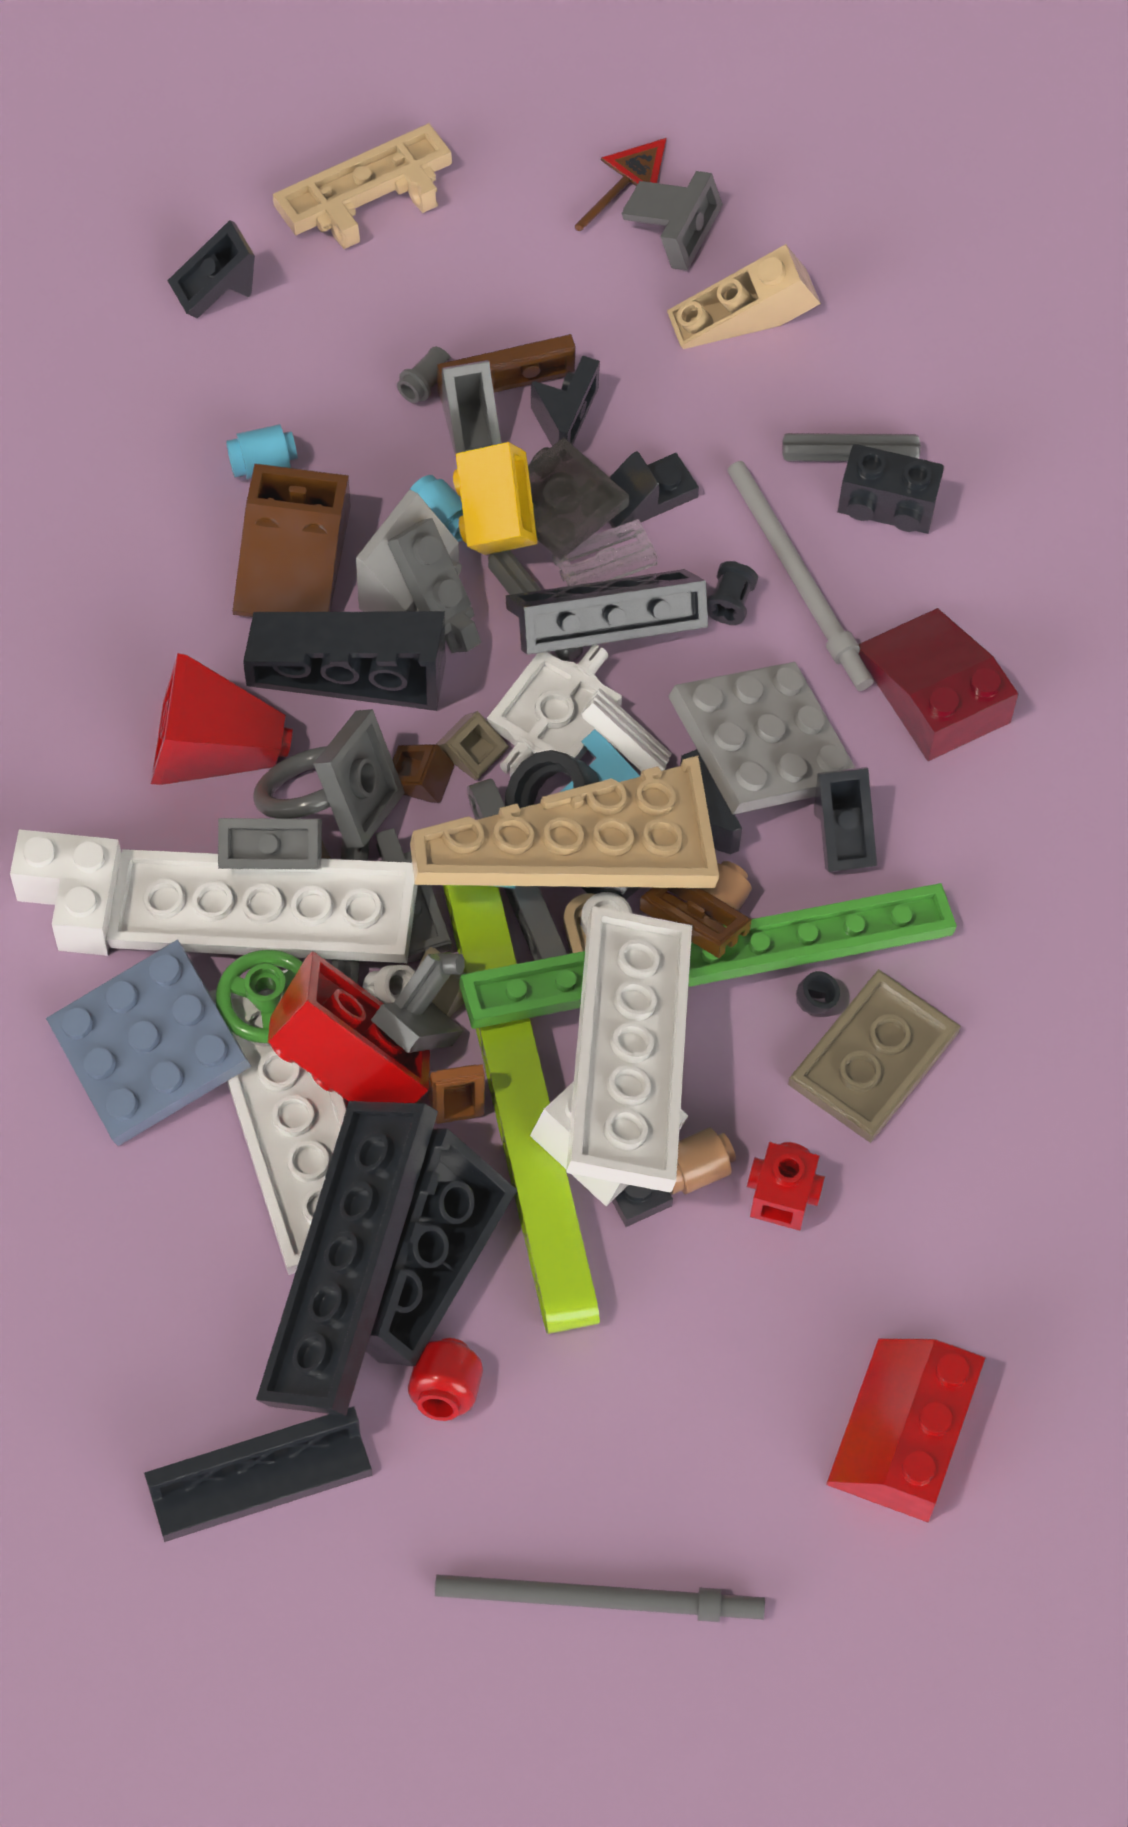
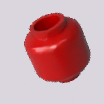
M444 1338L429 1342L416 1365L412 1368L408 1383V1393L411 1400L423 1415L434 1420L448 1421L465 1414L472 1409L477 1398L483 1374L481 1359L466 1343L459 1339Z

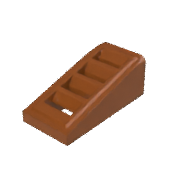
M483 1064L431 1072L428 1094L431 1108L438 1111L435 1123L441 1124L482 1117L484 1115L485 1073Z

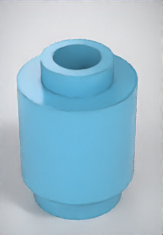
M281 424L237 433L236 439L226 441L234 478L245 475L247 480L251 479L254 464L291 468L290 460L298 459L292 431L283 433Z
M433 475L424 476L415 482L409 490L418 493L458 542L462 541L459 530V518L463 515L461 497L445 480L436 479Z

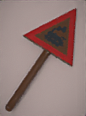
M667 138L601 157L602 162L623 177L575 224L576 231H582L630 182L637 186L639 181L657 183Z

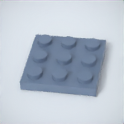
M178 939L46 1018L107 1132L117 1146H120L251 1067Z

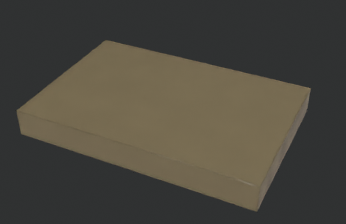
M878 969L789 1077L788 1085L871 1143L959 1034L961 1026Z

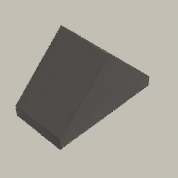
M485 360L442 368V406L455 458L456 453L501 444L489 361Z

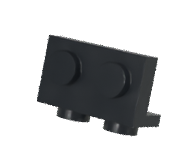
M854 444L851 448L842 480L837 513L849 515L860 521L871 520L892 525L906 532L918 531L929 534L944 466L943 464Z

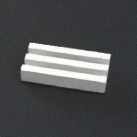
M599 688L588 700L581 714L582 718L641 772L642 770L659 766L661 771L665 770L666 764L669 761L668 758L672 753Z

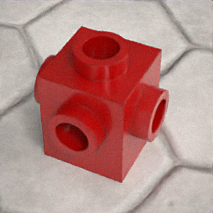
M769 1142L765 1158L754 1157L747 1187L755 1189L750 1217L800 1231L807 1204L818 1206L825 1176L816 1174L820 1155L810 1153L806 1147L797 1143L783 1142L776 1144Z

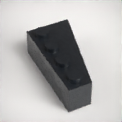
M445 611L253 612L243 660L246 686L437 711L446 663Z
M433 1128L366 1348V1352L379 1363L406 1366L416 1365L517 1191L515 1187L448 1128Z

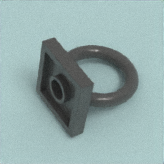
M373 709L356 710L328 746L300 752L272 767L256 784L253 792V801L258 811L262 814L280 819L304 817L331 807L346 847L358 848L364 847L405 792ZM316 769L323 789L292 799L273 797L275 791L289 779L308 770Z

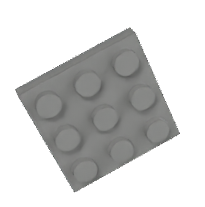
M796 662L677 684L668 696L733 815L815 797L818 773L855 768Z

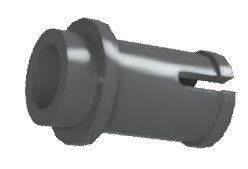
M432 347L412 369H404L400 373L397 383L399 393L411 403L426 401L431 395V388L437 383V364L445 363L451 358L450 355L440 347Z

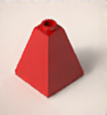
M177 653L162 704L151 784L164 785L272 768L275 766L278 756L288 757L293 729L284 727L286 715L192 657Z

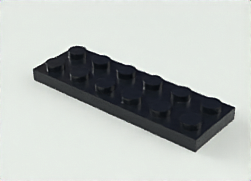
M349 1101L256 1397L257 1401L269 1407L346 1416L438 1111L424 1103Z

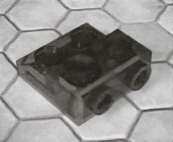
M564 437L551 448L545 447L538 451L528 465L537 540L559 560H562L629 506V494Z

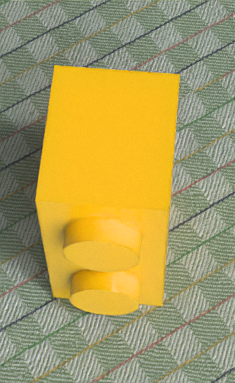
M510 442L456 453L457 469L453 472V482L458 496L461 497L463 515L459 518V530L467 547L483 555L538 544L526 451Z

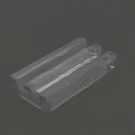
M639 519L552 550V560L555 566L560 568V576L563 581L567 582V586L620 579L655 566L658 563V555ZM633 538L637 539L635 542L616 549L611 547ZM597 552L594 557L572 565L570 564L572 560Z

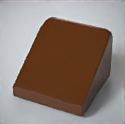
M438 744L398 745L392 760L403 786L404 795L431 803H440L454 769L453 761Z

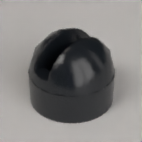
M812 972L799 983L796 990V1002L802 1011L810 1015L824 1014L839 1001V985L826 972ZM812 998H815V999L825 998V1002L813 1000Z

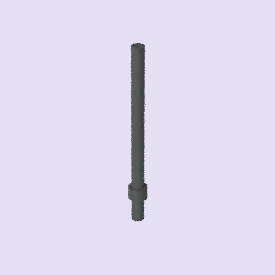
M436 1574L435 1597L697 1615V1621L720 1622V1617L764 1620L765 1597L721 1594V1589L699 1587V1593L439 1574Z

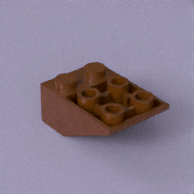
M254 464L245 508L232 610L233 615L253 617V612L331 611L351 508L349 475Z

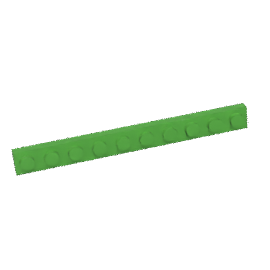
M942 883L755 918L751 920L750 932L744 937L739 934L738 942L732 948L726 945L725 954L720 958L715 957L691 942L688 987L952 936L957 925ZM585 951L462 974L459 986L471 1028L475 1029L580 1008Z

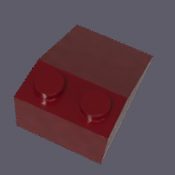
M939 608L858 644L860 647L858 655L927 761L933 760L1011 723L1019 693L994 656Z

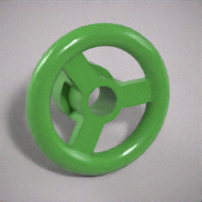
M277 950L253 951L232 962L223 972L216 990V1006L229 1029L245 1040L255 1043H268L270 1017L303 962L289 953ZM277 966L283 967L288 971L286 973H283L282 970ZM249 970L245 976V979L240 977L244 972ZM263 989H272L274 991L267 996L259 994ZM231 993L248 998L261 1011L263 1028L249 1025L237 1016L232 1006Z

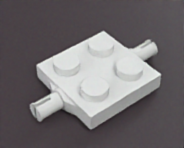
M591 645L589 651L579 664L560 660L548 652L537 653L487 717V722L493 729L515 746L505 760L500 763V768L504 773L508 774L510 771L511 777L521 762L538 752L555 750L579 760L583 757L587 748L581 741L594 730L581 715L588 700L601 688L620 707L622 705V695L603 685L595 676L597 670L609 657L604 648L601 647L599 650V645Z

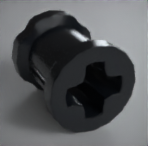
M726 561L720 564L716 575L718 582L715 591L707 598L708 616L720 623L737 625L745 620L747 614L745 603L749 592L753 591L756 587L758 575L747 565L736 561Z

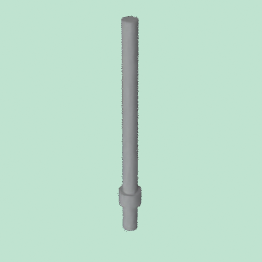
M743 461L733 463L728 468L730 477L827 638L826 648L836 664L843 665L858 691L869 688L874 680L858 655L860 647L852 633L844 631L745 463Z

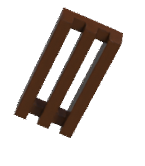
M652 887L640 898V910L652 918L692 925L691 942L717 958L725 954L726 945L732 948L738 942V935L740 934L744 937L751 929V918L701 888ZM669 892H671V893H673L674 895L678 896V897L681 898L682 900H680V899H678L677 897L673 896V895L670 894ZM705 914H707V915H709L710 917L714 918L715 920L719 921V922L722 923L723 925H721V924H719L718 922L714 921L713 919L709 918V917L706 916Z

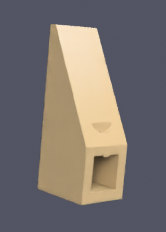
M785 244L668 309L667 313L680 346L683 349L781 326L821 303L807 269Z

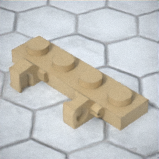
M430 123L272 194L274 207L295 236L316 226L322 233L330 229L336 241L343 249H346L360 242L358 223L352 217L356 215L355 208L396 190L399 195L408 191L412 202L422 213L437 207L438 203L435 193L437 188L433 184L436 181L434 172L452 164L451 151Z

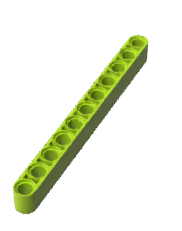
M442 885L458 954L463 955L465 961L463 972L467 974L517 964L499 887ZM530 1018L475 1028L511 1185L517 1189L514 1198L546 1333L552 1334L599 1324L600 1317L597 1298L566 1169L530 1136L543 1110L550 1104Z

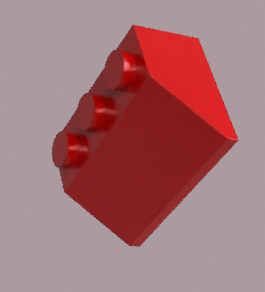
M312 951L305 958L270 1017L268 1043L274 1052L284 1061L289 1063L295 1062L309 1072L321 1088L328 1092L335 1091L347 1101L416 1103L429 1090L430 1050L407 1053L371 1021L384 1003Z
M878 1338L826 1485L928 1523L937 1502L986 1357L936 1339Z

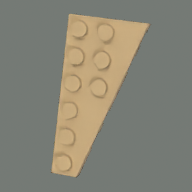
M698 756L684 759L681 766L661 771L659 766L642 770L640 777L621 782L611 778L542 797L541 802L535 805L519 808L518 804L502 807L497 815L475 820L468 816L413 831L410 842L415 885L715 888L719 879Z

